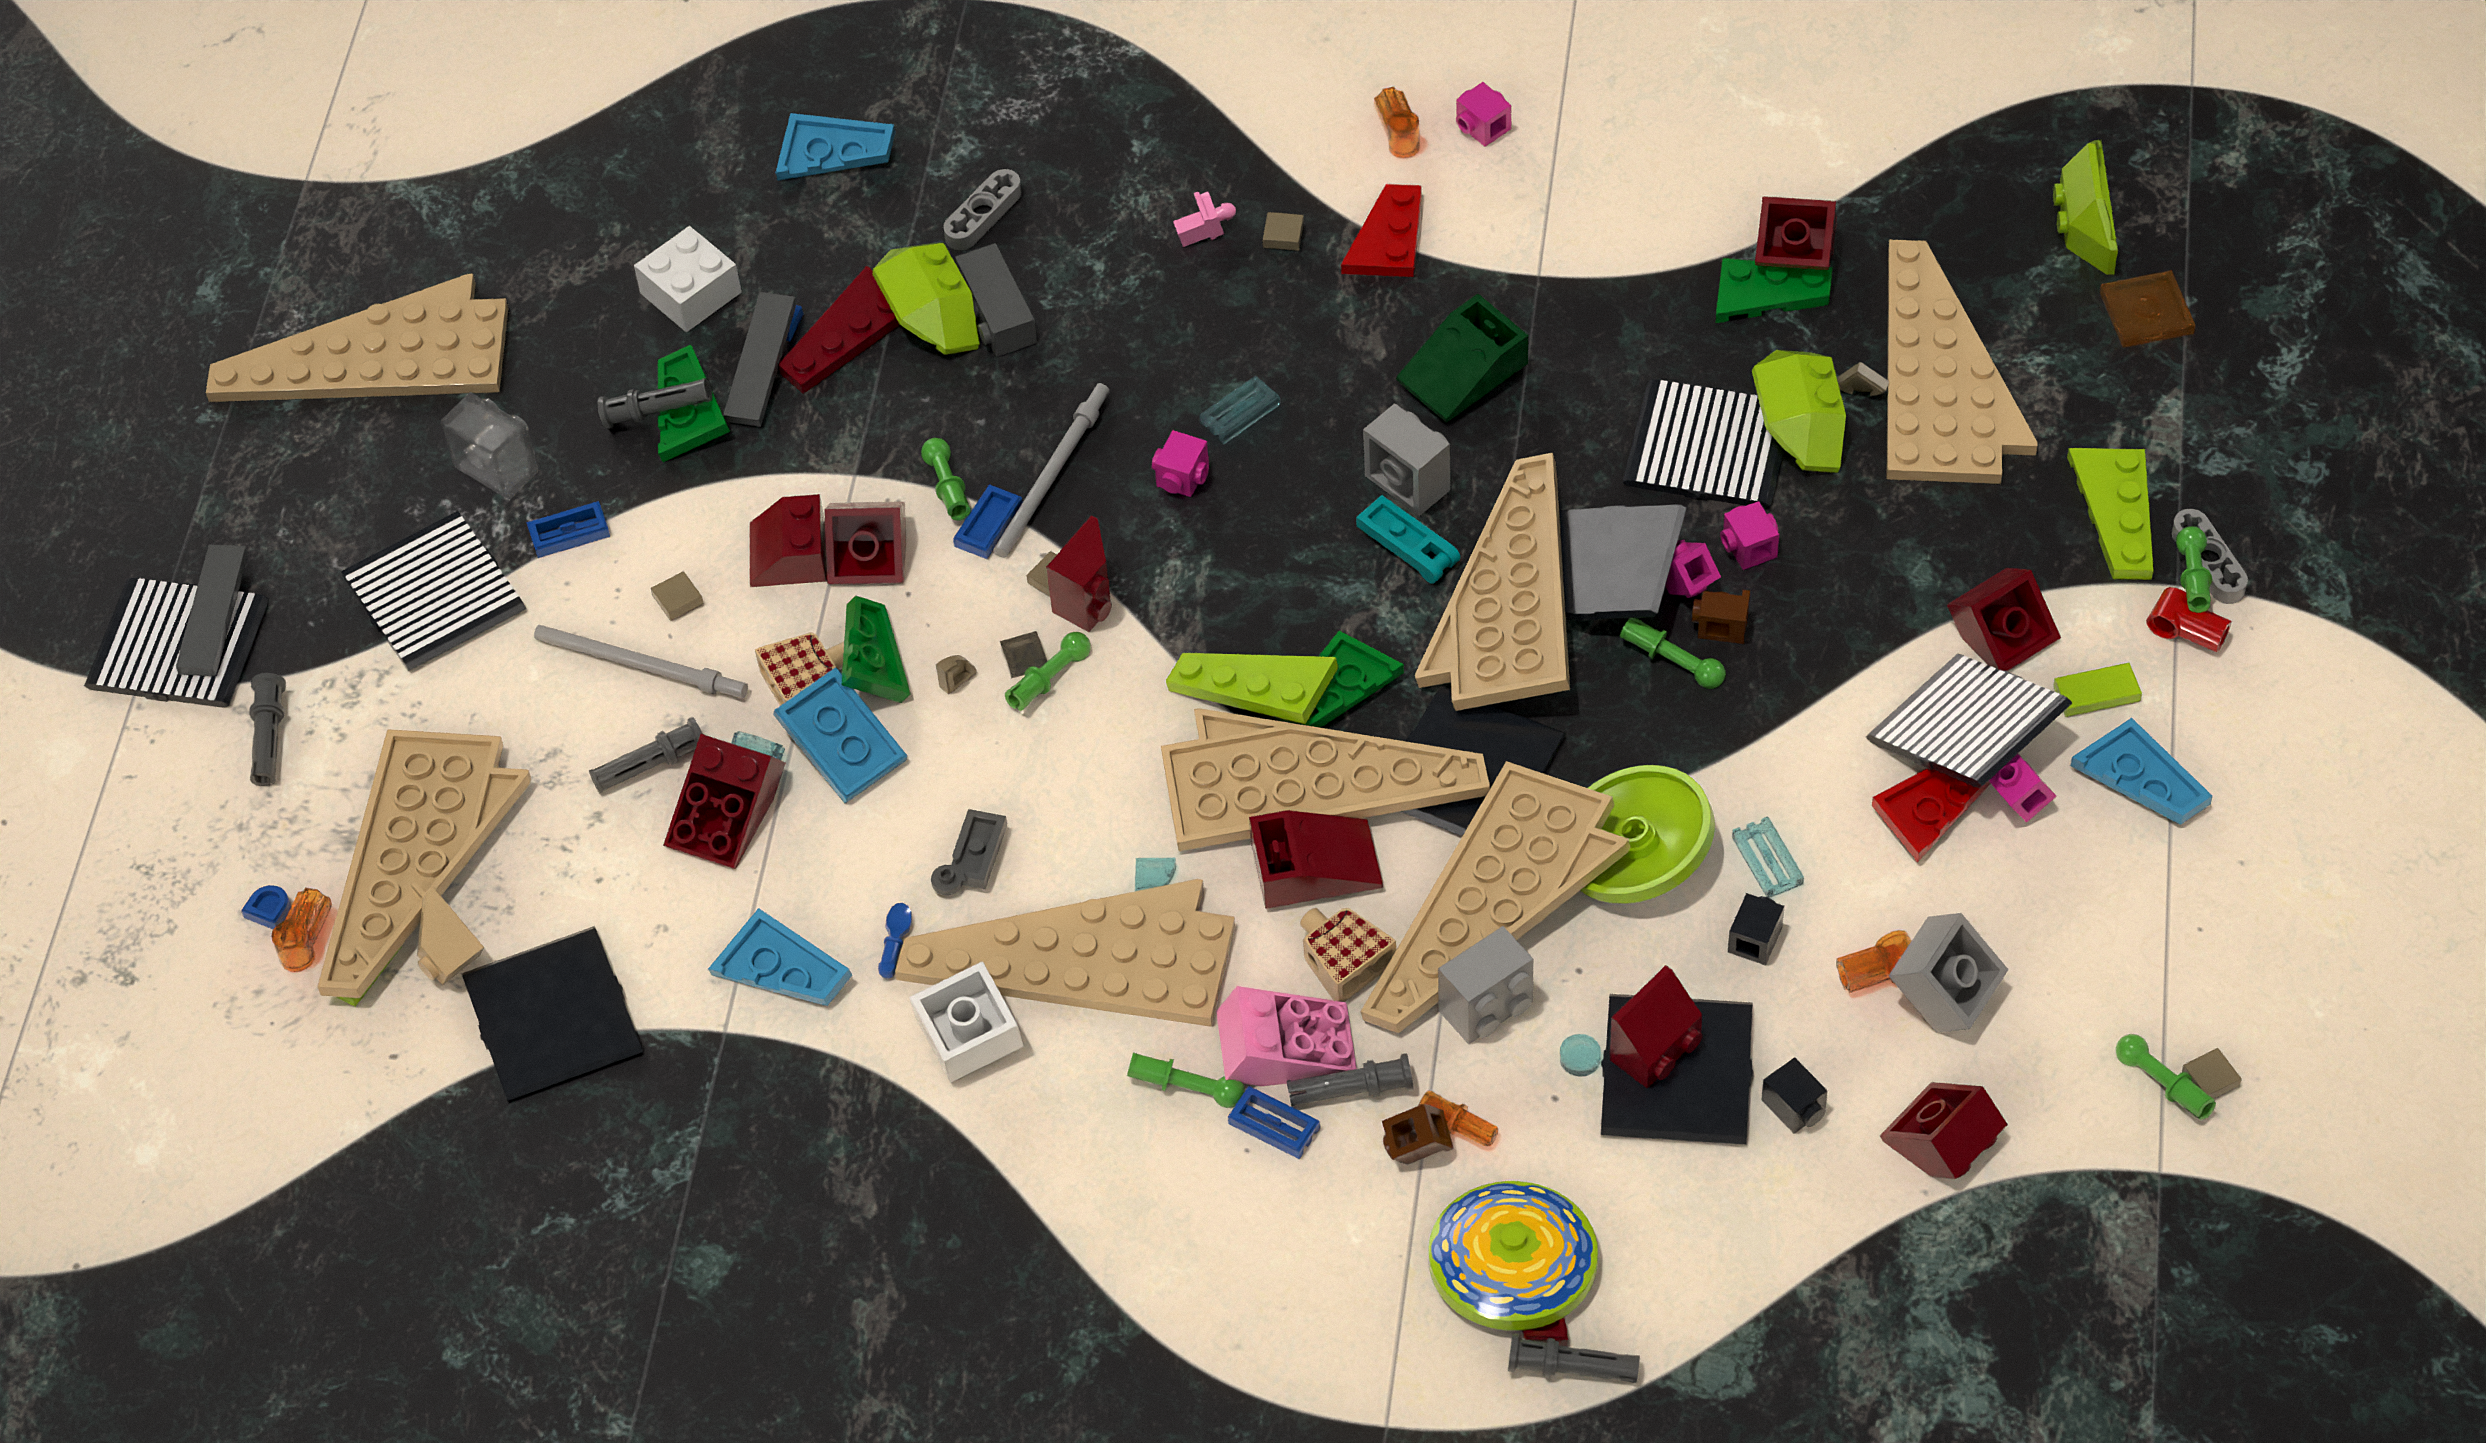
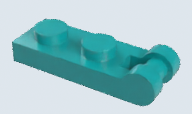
M1383 495L1356 517V525L1359 529L1418 570L1420 575L1431 584L1442 577V571L1446 567H1453L1461 559L1458 550L1452 544ZM1432 551L1437 556L1431 559L1426 554Z

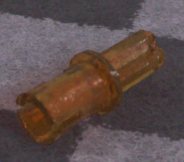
M1428 1090L1423 1095L1419 1105L1425 1103L1443 1110L1450 1134L1453 1135L1458 1132L1483 1146H1491L1498 1135V1127L1468 1112L1467 1105H1457L1432 1090Z

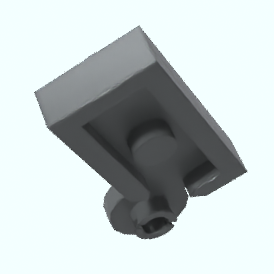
M968 809L952 854V864L939 866L931 875V884L937 893L952 895L959 891L962 885L986 889L1007 828L1006 816Z

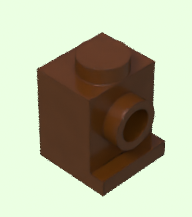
M1743 590L1742 596L1732 595L1727 592L1703 591L1702 600L1694 599L1692 622L1699 623L1698 638L1744 644L1749 614L1750 590Z
M1424 1103L1382 1121L1385 1132L1383 1144L1386 1152L1394 1161L1408 1165L1442 1150L1449 1151L1454 1149L1444 1111Z

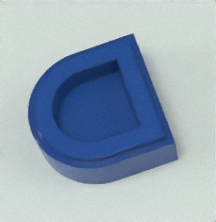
M268 885L257 889L241 912L245 919L278 931L290 913L291 904L287 893L281 887Z

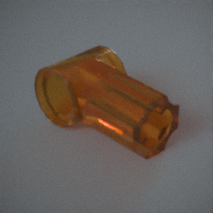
M1395 87L1382 89L1381 93L1374 97V107L1388 137L1389 151L1392 155L1399 158L1412 157L1420 150L1419 117L1411 111L1403 91H1399Z
M305 887L303 891L298 892L285 921L276 925L272 931L271 938L281 966L285 970L299 972L311 966L315 960L313 946L332 907L330 897L323 895L317 889Z
M1904 930L1890 932L1881 937L1873 947L1837 958L1836 967L1844 990L1852 993L1891 980L1889 974L1912 941L1908 932Z

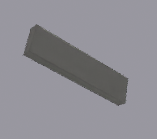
M765 292L759 293L723 414L726 422L761 427L778 370V364L781 360L797 305L794 296Z
M208 546L176 663L179 675L216 676L248 558L246 546Z

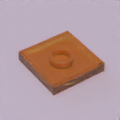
M2172 270L2101 284L2100 295L2123 348L2194 334L2196 325Z

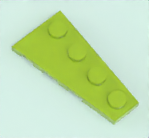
M2068 448L2067 459L2070 467H2073L2077 476L2076 483L2080 493L2084 494L2088 505V514L2092 524L2096 526L2099 534L2098 541L2112 578L2152 580L2153 557L2145 449Z
M1182 653L1166 679V684L1171 692L1306 724L1336 673L1338 664L1336 657Z

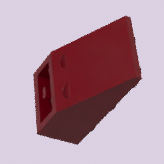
M700 734L663 846L736 869L774 800L786 762L767 754Z
M1292 810L1249 817L1251 846L1265 909L1383 888L1367 819Z

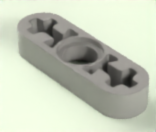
M1001 169L992 173L945 221L944 235L946 244L954 250L971 248L1020 198L1021 184L1019 175L1009 169ZM980 205H988L992 208L986 214H977L973 211Z
M2185 509L2177 513L2172 528L2174 541L2176 542L2178 533L2185 525L2188 527H2198L2207 537V546L2204 551H2214L2220 557L2219 560L2214 562L2202 559V566L2208 569L2212 575V583L2209 587L2212 596L2217 601L2225 604L2239 602L2245 595L2248 577L2206 515L2199 510ZM2223 578L2228 584L2222 585Z

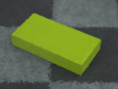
M2130 663L2054 678L2053 687L2055 692L2066 696L2072 702L2064 711L2065 717L2139 702L2142 697L2141 689Z

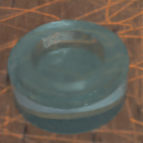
M1575 1034L1566 1038L1561 1044L1560 1064L1567 1073L1583 1077L1592 1074L1599 1067L1601 1049L1598 1042L1591 1036Z

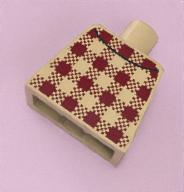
M812 632L755 649L759 671L780 706L835 667L837 669L843 668L844 642L825 649L818 636Z
M1313 908L1303 916L1300 922V926L1309 933L1303 939L1304 958L1334 1001L1345 1002L1381 975L1396 951V941L1390 935L1350 908H1342L1329 919L1319 909Z

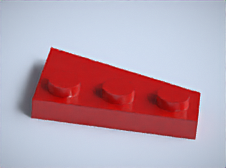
M1385 184L1341 263V274L1414 277L1422 185Z
M1925 769L1874 796L1872 807L1914 859L1919 862L1991 783L1988 781L1978 789L1934 769Z

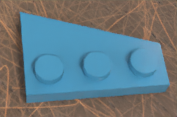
M790 113L775 172L777 180L889 162L896 133L894 125Z
M2133 718L2107 733L2071 759V767L2180 825L2211 805L2212 795Z
M759 908L708 968L712 976L825 1006L829 1005L852 977L849 968Z

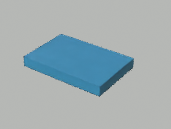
M836 667L774 710L773 715L844 803L853 799L907 760V754L856 691L842 686V674Z

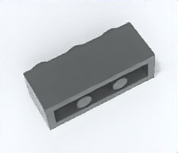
M996 243L956 256V266L972 292L975 318L980 323L978 324V331L983 344H990L996 357L1036 344L1035 320Z

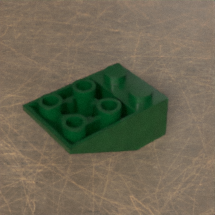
M1476 294L1448 315L1397 375L1396 380L1447 423L1528 364L1529 335L1481 295Z

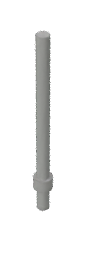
M1098 383L1087 401L1082 402L1073 415L1074 422L994 547L993 551L999 557H1007L1085 430L1091 428L1099 417L1100 413L1098 410L1110 392L1106 385Z
M538 625L535 629L534 638L536 640L698 685L699 690L715 694L719 691L740 698H744L747 694V683L723 677L721 672L709 668L698 670L543 625Z

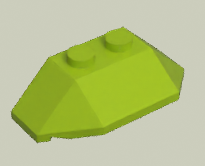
M2094 140L2088 143L2062 168L2060 184H2054L2053 201L2054 206H2060L2061 209L2057 213L2058 233H2064L2066 248L2106 275H2111L2115 272L2118 246L2102 140Z
M922 244L891 249L875 266L872 274L899 324L922 340L936 345V349L944 355L978 349L979 339L972 292L945 244Z
M1774 351L1752 369L1766 430L1784 450L1797 459L1796 463L1802 470L1838 473L1841 465L1846 412L1832 358L1811 352Z

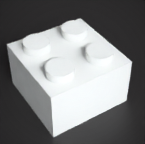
M691 226L685 228L634 265L640 294L685 332H688L742 293L736 264Z
M983 961L909 997L915 1017L950 1083L1024 1047L1019 1027Z

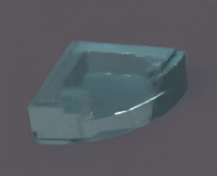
M740 731L734 733L731 741L732 744L770 755L779 760L782 759L785 750L781 744Z
M1136 858L1135 891L1168 885L1176 871V858Z

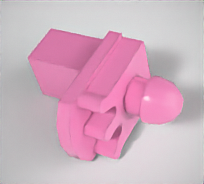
M1199 192L1194 193L1200 211L1173 221L1182 246L1185 247L1209 237L1211 240H1214L1216 237L1224 235L1220 222L1226 219L1229 221L1235 216V206L1231 203H1222L1220 207L1214 208L1209 192L1203 194Z

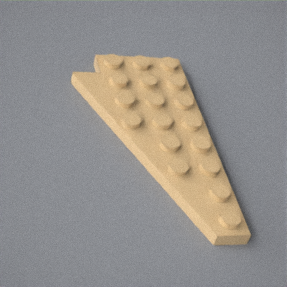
M1889 240L1887 479L2001 484L2002 454L2036 455L2037 440L1927 242Z
M466 274L384 304L371 305L364 311L210 364L206 395L209 402L499 392L508 317L506 298L474 300L475 279L473 274Z
M1553 453L1515 461L1415 673V679L1419 688L1451 682L1452 703L1455 711L1570 690L1557 471Z
M1201 708L1194 709L1199 739L1161 746L1179 851L1250 839L1249 817L1292 810L1361 819L1483 797L1490 790L1483 754Z
M387 729L317 986L321 996L360 998L420 923L422 900L426 891L433 886L440 896L445 892L531 782L529 770L498 768L504 746L501 736Z
M1506 761L1360 1011L1363 1020L1400 1033L1439 1002V967L1502 926L1518 940L1627 854L1630 850L1628 838L1601 830L1614 807L1613 797Z
M1194 879L906 937L903 941L895 974L896 979L900 981L935 985L983 961L1002 996L1212 1027L1234 933L1235 917L1198 911L1204 888L1203 880Z

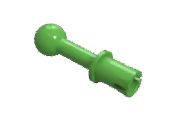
M931 438L922 446V459L927 465L933 466L939 479L935 492L937 497L944 502L948 515L953 520H962L971 512L964 494V481L952 474L948 464L951 456V449L948 443L941 438Z
M2189 526L2183 528L2176 537L2177 549L2181 554L2185 555L2187 569L2182 573L2180 581L2182 587L2186 590L2189 610L2201 613L2207 611L2211 605L2209 587L2212 583V575L2208 569L2202 566L2201 553L2207 546V537L2200 528Z
M1630 618L1623 627L1620 637L1649 652L1648 657L1654 658L1659 653L1694 673L1696 682L1704 688L1713 689L1723 683L1726 673L1720 661L1713 658L1701 660L1665 640L1667 631L1663 630L1660 632L1637 618Z
M1070 632L1065 635L1061 641V650L1041 668L1029 667L1025 671V677L1005 692L1007 703L1012 708H1018L1019 711H1022L1039 694H1046L1050 691L1051 678L1071 661L1078 662L1087 658L1091 651V643L1088 637L1081 632Z
M2128 1034L2117 1042L2115 1052L2118 1060L2127 1066H2139L2165 1086V1098L2170 1102L2177 1101L2199 1120L2206 1119L2216 1107L2215 1099L2194 1084L2190 1074L2182 1072L2176 1075L2149 1054V1047L2144 1038L2136 1034Z
M1134 1052L1127 1073L1128 1077L1160 1085L1163 1091H1166L1167 1084H1172L1211 1095L1218 1105L1225 1108L1235 1107L1245 1092L1244 1084L1240 1081L1226 1080L1225 1076L1215 1080L1172 1068L1174 1059L1170 1058L1169 1062Z

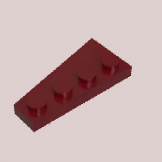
M868 266L860 272L778 364L780 374L802 394L900 325L872 274L873 270Z

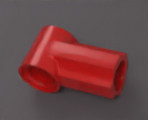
M2169 587L2164 589L2149 614L2146 623L2148 628L2161 638L2174 639L2178 635L2217 652L2225 642L2232 621L2208 610L2201 613L2190 611L2186 592L2175 587Z

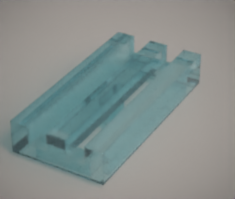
M1254 376L1199 415L1200 423L1204 427L1208 425L1210 432L1214 436L1218 434L1219 440L1225 444L1280 405V397L1257 376ZM1257 390L1260 391L1247 401L1244 400ZM1231 408L1234 409L1233 411H1231L1230 413H1228L1227 415H1225V416H1224L1223 418H1221L1220 420H1218V421L1216 420V419L1219 418L1221 415H1223L1224 413H1226L1227 411H1229Z
M1768 816L1762 818L1760 824L1756 825L1754 822H1751L1742 831L1740 827L1732 830L1733 841L1766 897L1770 898L1803 885L1804 876ZM1761 834H1764L1775 854L1777 855L1778 859L1783 865L1785 871L1790 877L1789 880L1787 879L1786 875L1784 874L1783 870L1781 869L1780 865L1778 864L1776 858L1774 857L1773 853L1771 852L1770 848L1768 847L1766 841L1764 840ZM1748 839H1753L1778 884L1773 885L1748 843Z

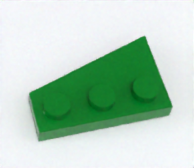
M1723 258L1715 323L1727 322L1729 316L1747 314L1748 318L1761 316L1762 311L1778 308L1788 312L1829 305L1833 267H1829V270L1758 266L1752 260Z
M692 345L658 359V389L706 378ZM713 391L711 402H702L660 412L658 416V428L660 429L658 455L662 462H665L730 432Z
M854 596L846 604L842 686L902 703L911 693L885 604Z
M1338 631L1318 656L1336 657L1338 669L1306 724L1275 717V720L1321 728L1404 674V664Z

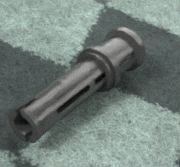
M706 378L641 393L640 390L632 389L628 391L627 395L609 399L607 396H600L597 401L598 413L604 428L610 429L616 423L634 420L636 423L642 422L648 414L702 402H711L712 390Z
M261 673L254 676L251 680V688L254 691V703L250 706L249 715L252 721H254L250 781L257 786H270V783L274 784L276 781L278 724L285 714L284 707L281 705L282 693L286 689V681L282 676L274 673Z
M694 717L687 719V724L668 733L664 731L657 733L655 741L602 766L589 770L597 791L601 793L603 790L635 777L663 762L673 765L678 762L679 757L694 751L700 734H702Z
M1407 1053L1401 1054L1400 1059L1381 1063L1367 1060V1063H1363L1364 1068L1293 1081L1287 1080L1289 1093L1306 1090L1303 1093L1289 1095L1291 1107L1368 1092L1369 1096L1377 1097L1380 1096L1381 1091L1402 1087H1405L1408 1091L1414 1090Z
M1512 1333L1508 1372H1515L1516 1369L1542 1372L1544 1377L1555 1376V1372L1571 1373L1637 1383L1640 1355H1624L1583 1348L1560 1346L1559 1342L1552 1338L1542 1342L1520 1339L1519 1334Z

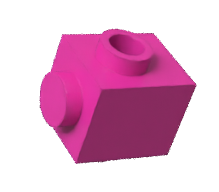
M1481 82L1473 89L1463 92L1456 99V124L1463 133L1470 134L1486 147L1511 130V104L1505 100L1499 91H1494L1487 84Z
M1173 430L1163 449L1158 448L1152 460V469L1155 470L1157 487L1163 488L1170 493H1179L1191 497L1197 485H1202L1208 475L1207 441Z
M1759 501L1747 506H1738L1724 514V526L1720 532L1721 542L1727 552L1732 551L1743 570L1777 558L1779 544L1778 526L1774 516L1771 513L1766 514Z
M1679 540L1676 544L1665 586L1669 594L1685 595L1686 598H1691L1705 591L1707 586L1721 578V575L1705 543L1685 542V540Z
M2019 754L1989 780L2011 808L2026 822L2057 797Z

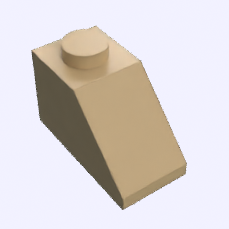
M432 886L426 891L422 900L417 956L420 958L418 965L429 979L434 980L437 978L444 985L480 957L484 946Z

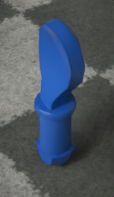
M896 903L892 906L886 917L885 927L889 936L884 939L885 946L881 962L878 964L879 974L885 979L895 975L900 948L903 945V941L900 938L909 932L912 924L911 910L904 903Z

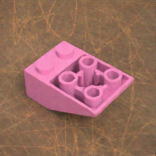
M1237 986L1216 1011L1226 1080H1237L1243 1084L1270 1086L1286 1084L1287 1080L1293 1081L1357 1069L1346 1002Z

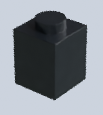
M1746 893L1729 930L1728 953L1766 966L1783 928L1785 906L1776 903L1771 898L1757 897Z
M1794 1057L1763 1079L1761 1100L1795 1134L1804 1126L1812 1127L1823 1118L1826 1113L1828 1090Z

